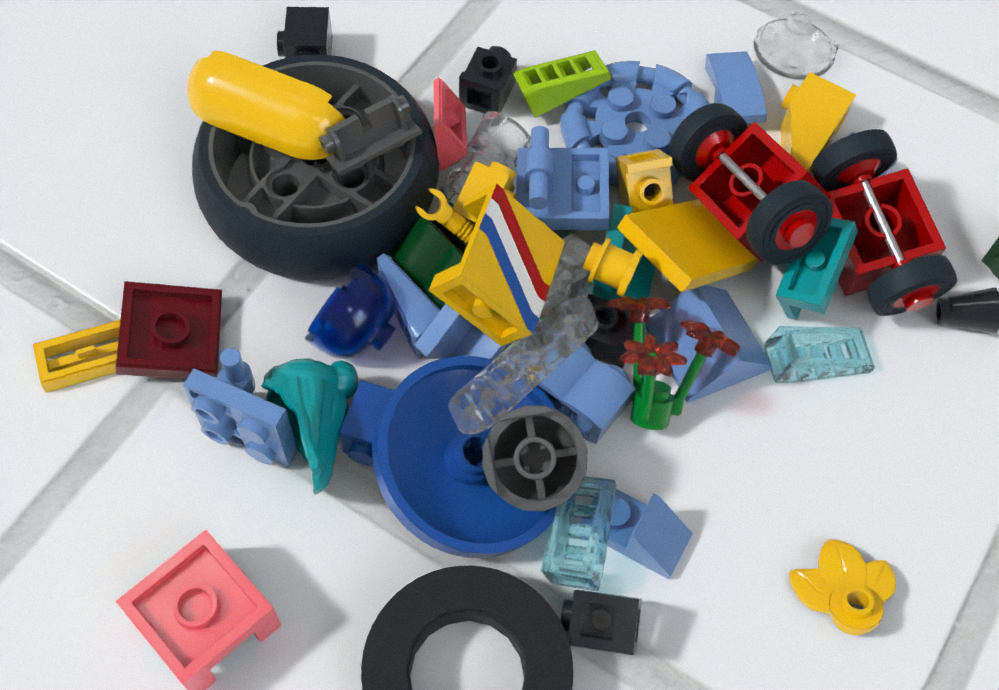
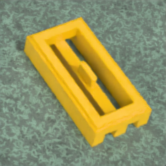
M120 320L34 343L33 349L40 384L44 391L47 393L116 373L118 341L96 348L94 344L119 338ZM76 350L75 353L71 355H67L49 361L47 359L51 356Z

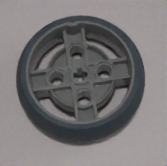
M313 54L288 57L263 66L326 91L332 95L328 103L339 111L345 119L356 114L360 119L362 127L368 125L364 112L365 109L385 100L391 95L396 98L403 95L411 108V113L407 114V116L422 129V134L399 147L407 160V164L398 181L384 173L383 154L366 162L362 167L340 176L325 158L318 160L298 159L202 121L192 156L193 186L199 208L212 230L229 249L247 262L270 273L296 279L321 280L348 276L377 265V257L383 253L385 255L388 254L389 257L394 253L421 217L417 213L415 206L422 208L428 213L434 195L428 191V188L436 189L439 161L436 142L429 121L416 100L402 85L384 72L366 63L341 56ZM241 153H244L249 157L248 175L252 190L239 201L229 191L227 186L236 160Z

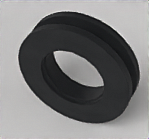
M483 566L447 567L425 574L407 584L380 611L370 629L363 650L361 664L362 690H412L410 674L415 654L428 636L448 624L471 621L489 625L509 639L520 656L524 676L522 690H572L573 658L570 643L565 629L553 608L535 589L522 580L500 570Z

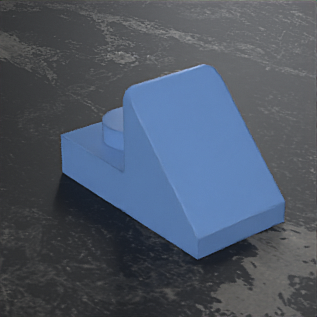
M604 482L580 522L578 531L667 579H670L693 534L662 498L653 493L646 505Z

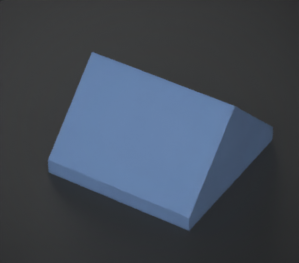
M704 285L681 292L645 321V329L678 387L705 337L712 335L715 338L714 344L685 398L687 403L767 372L772 368L771 362L727 290Z

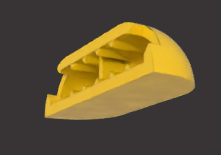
M216 50L209 57L197 60L189 74L187 83L189 105L195 115L204 122L298 159L318 160L334 154L332 152L327 155L318 138L326 134L325 128L331 127L345 120V118L328 103L332 95L326 91L235 55Z

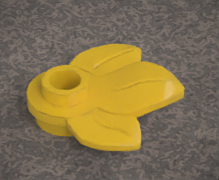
M829 539L822 546L818 559V568L794 569L789 573L790 584L799 600L813 611L830 614L834 624L841 631L850 635L866 634L880 624L884 613L883 604L894 595L896 588V578L887 561L876 560L865 563L860 552L853 545L837 539ZM849 603L858 604L864 609H855Z

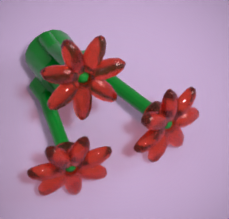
M624 296L610 300L607 303V307L630 310V322L634 323V340L624 341V347L628 352L623 353L619 361L633 364V386L636 389L631 399L633 405L630 420L639 427L649 430L666 429L669 426L671 415L679 416L682 414L684 400L706 358H712L717 348L733 357L741 349L736 341L725 337V333L721 330L711 331L701 321L696 323L689 320L682 321L680 325L687 329L686 335L698 340L694 347L697 353L675 395H672L671 387L664 382L657 381L656 375L661 373L664 376H672L673 369L671 365H686L687 359L685 356L675 353L679 347L677 342L668 341L658 345L657 338L654 335L649 334L645 338V323L650 322V311H653V309H671L669 302L661 297L649 299L642 296L635 300L632 297Z

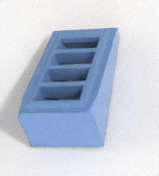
M383 253L377 257L380 285L412 351L420 358L424 354L414 345L439 313L440 309L388 254L385 255Z

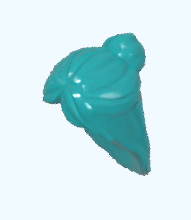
M310 358L294 359L273 366L264 375L261 387L268 390L267 401L287 410L297 449L309 464L312 472L313 493L315 495L323 491L333 475L337 445L340 437L339 432L348 412L347 399L352 397L357 390L358 374L351 363L342 360L327 365Z

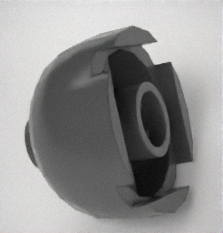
M526 405L507 412L491 428L483 445L482 467L489 486L505 502L524 511H546L564 504L579 489L587 472L588 449L580 429L565 414L548 406Z

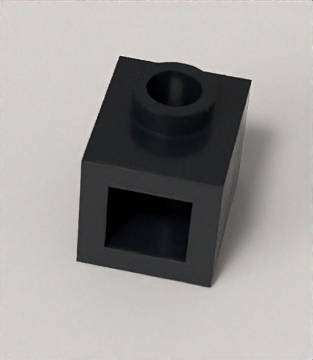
M286 7L284 31L277 32L278 56L288 58L313 54L331 55L333 35L329 7Z

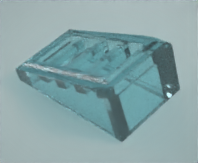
M779 326L764 344L766 356L772 364L771 373L775 383H797L871 373L875 369L861 328ZM845 343L849 358L844 357L840 344ZM824 346H826L830 358H827ZM805 348H808L810 358L807 357Z
M584 476L579 489L564 504L557 506L541 567V572L552 584L599 591L605 567L617 485L615 480ZM576 496L599 499L597 506L575 503ZM573 517L594 519L592 526L572 523ZM569 538L588 540L587 547L568 545ZM566 559L581 561L583 565L567 564Z

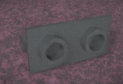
M391 95L385 100L365 109L364 112L368 125L362 127L360 119L355 114L331 127L325 128L326 134L318 139L327 155L334 152V154L327 156L325 159L340 176L362 167L366 162L391 149L399 148L407 141L422 134V129L407 116V114L411 113V108L403 95L397 98Z

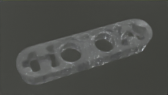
M574 297L554 306L538 321L534 334L516 340L450 399L448 404L458 430L463 434H476L495 425L498 420L598 329L599 322L591 301L585 297Z

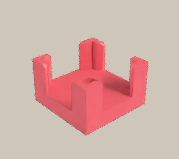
M207 530L199 534L116 601L187 690L208 689L217 680L210 669L253 633L262 642L281 626L272 605Z

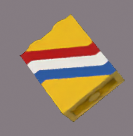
M496 183L465 200L463 208L477 219L461 262L435 274L429 291L497 344L503 346L534 334L565 241Z

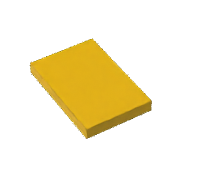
M699 199L626 214L617 226L619 231L639 251L643 252V255L680 292L750 271L759 261L734 238Z

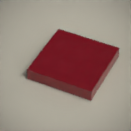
M124 281L116 374L187 379L192 370L197 369L216 378L218 374L222 290Z

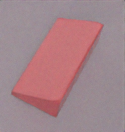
M438 77L433 81L434 134L439 168L442 171L467 156L465 105Z

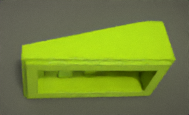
M596 50L529 66L512 73L534 118L612 79L610 72Z

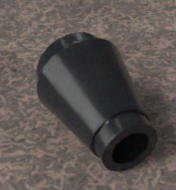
M993 287L938 298L936 303L938 325H948L950 327L996 334L999 329V292L997 288Z

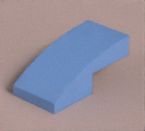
M748 52L706 54L705 70L715 87L714 103L725 104L733 108L743 117L746 123L766 122L767 110L762 88Z

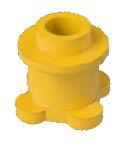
M609 237L606 238L603 245L594 242L582 268L590 272L587 282L593 283L595 279L617 289L616 294L624 297L643 252L636 249L634 254L612 245V239Z

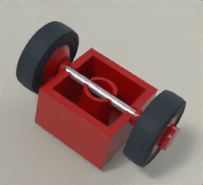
M713 103L693 111L677 127L669 148V154L672 157L674 167L686 179L693 182L688 189L734 238L761 263L766 261L770 264L782 265L793 262L810 252L824 237L833 215L832 204L829 200L831 196L798 161L757 123L753 122L748 127L743 117L733 108L725 104Z
M871 129L854 133L828 146L814 159L811 169L815 180L831 196L829 200L833 208L832 218L855 222L858 230L838 280L844 295L849 296L867 290L868 299L876 314L879 316H890L916 311L930 305L935 299L941 297L956 285L957 275L949 259L942 255L946 246L909 169L880 176L895 163L897 150L886 131Z

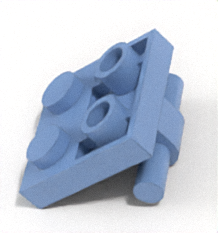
M544 126L532 128L530 148H518L516 200L540 221L544 222L551 230H609L608 148H549L548 128Z
M227 348L221 352L220 362L223 368L216 378L193 369L184 382L183 387L192 405L191 410L199 420L202 433L220 444L226 445L231 441L243 446L248 455L264 464L270 465L274 460L289 467L298 449L287 410L254 395L256 388L255 380L250 366L242 361L240 352L235 348Z

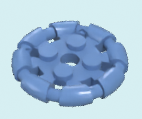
M620 61L605 65L612 79L563 103L566 112L560 117V128L566 148H593L599 142L604 148H608L609 184L618 187L615 157L656 149L670 156V143L677 127L693 111L709 104L702 93H695L692 90V82L675 70L656 64V68L639 66L640 61ZM636 83L652 85V90L635 88ZM606 88L609 91L608 96L605 97L601 90ZM680 101L683 106L676 109V102ZM585 117L595 118V121L586 120ZM638 122L643 124L647 130L635 132L626 125ZM673 165L670 166L672 185L677 184L678 178L682 176ZM654 183L649 184L645 190H653Z

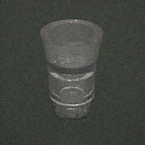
M495 111L486 112L467 145V156L457 161L451 167L449 176L440 187V192L445 195L447 203L454 207L475 161L486 166H490L491 162H498L514 170L517 167L518 148H530V135L519 123L507 115Z

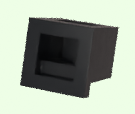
M477 46L465 72L462 71L459 77V99L465 105V108L499 118L516 82L512 73L517 71V58L511 57V54L500 46H492L489 50ZM478 89L491 93V96L477 92L475 90Z
M588 293L584 306L574 303L566 324V330L573 332L572 337L582 340L590 348L595 359L623 369L634 341L636 304L632 309Z
M574 590L573 600H564L561 613V623L565 632L569 633L568 640L570 646L629 655L635 654L642 598ZM599 609L607 611L611 616V625L607 630H598L592 623V616Z

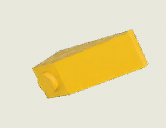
M809 72L800 87L794 84L791 86L781 105V108L787 110L781 125V147L810 174L812 173V162L830 145L844 123L856 94Z

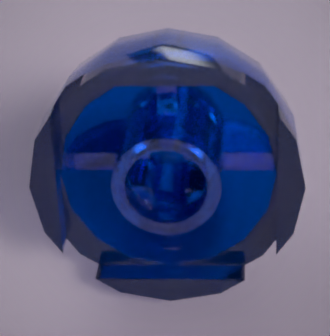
M359 262L347 274L352 279L347 287L345 285L341 288L336 287L307 331L310 333L304 338V340L319 351L333 358L344 360L359 358L371 347L380 352L396 330L394 326L389 324L395 311L394 294L388 283L362 262Z

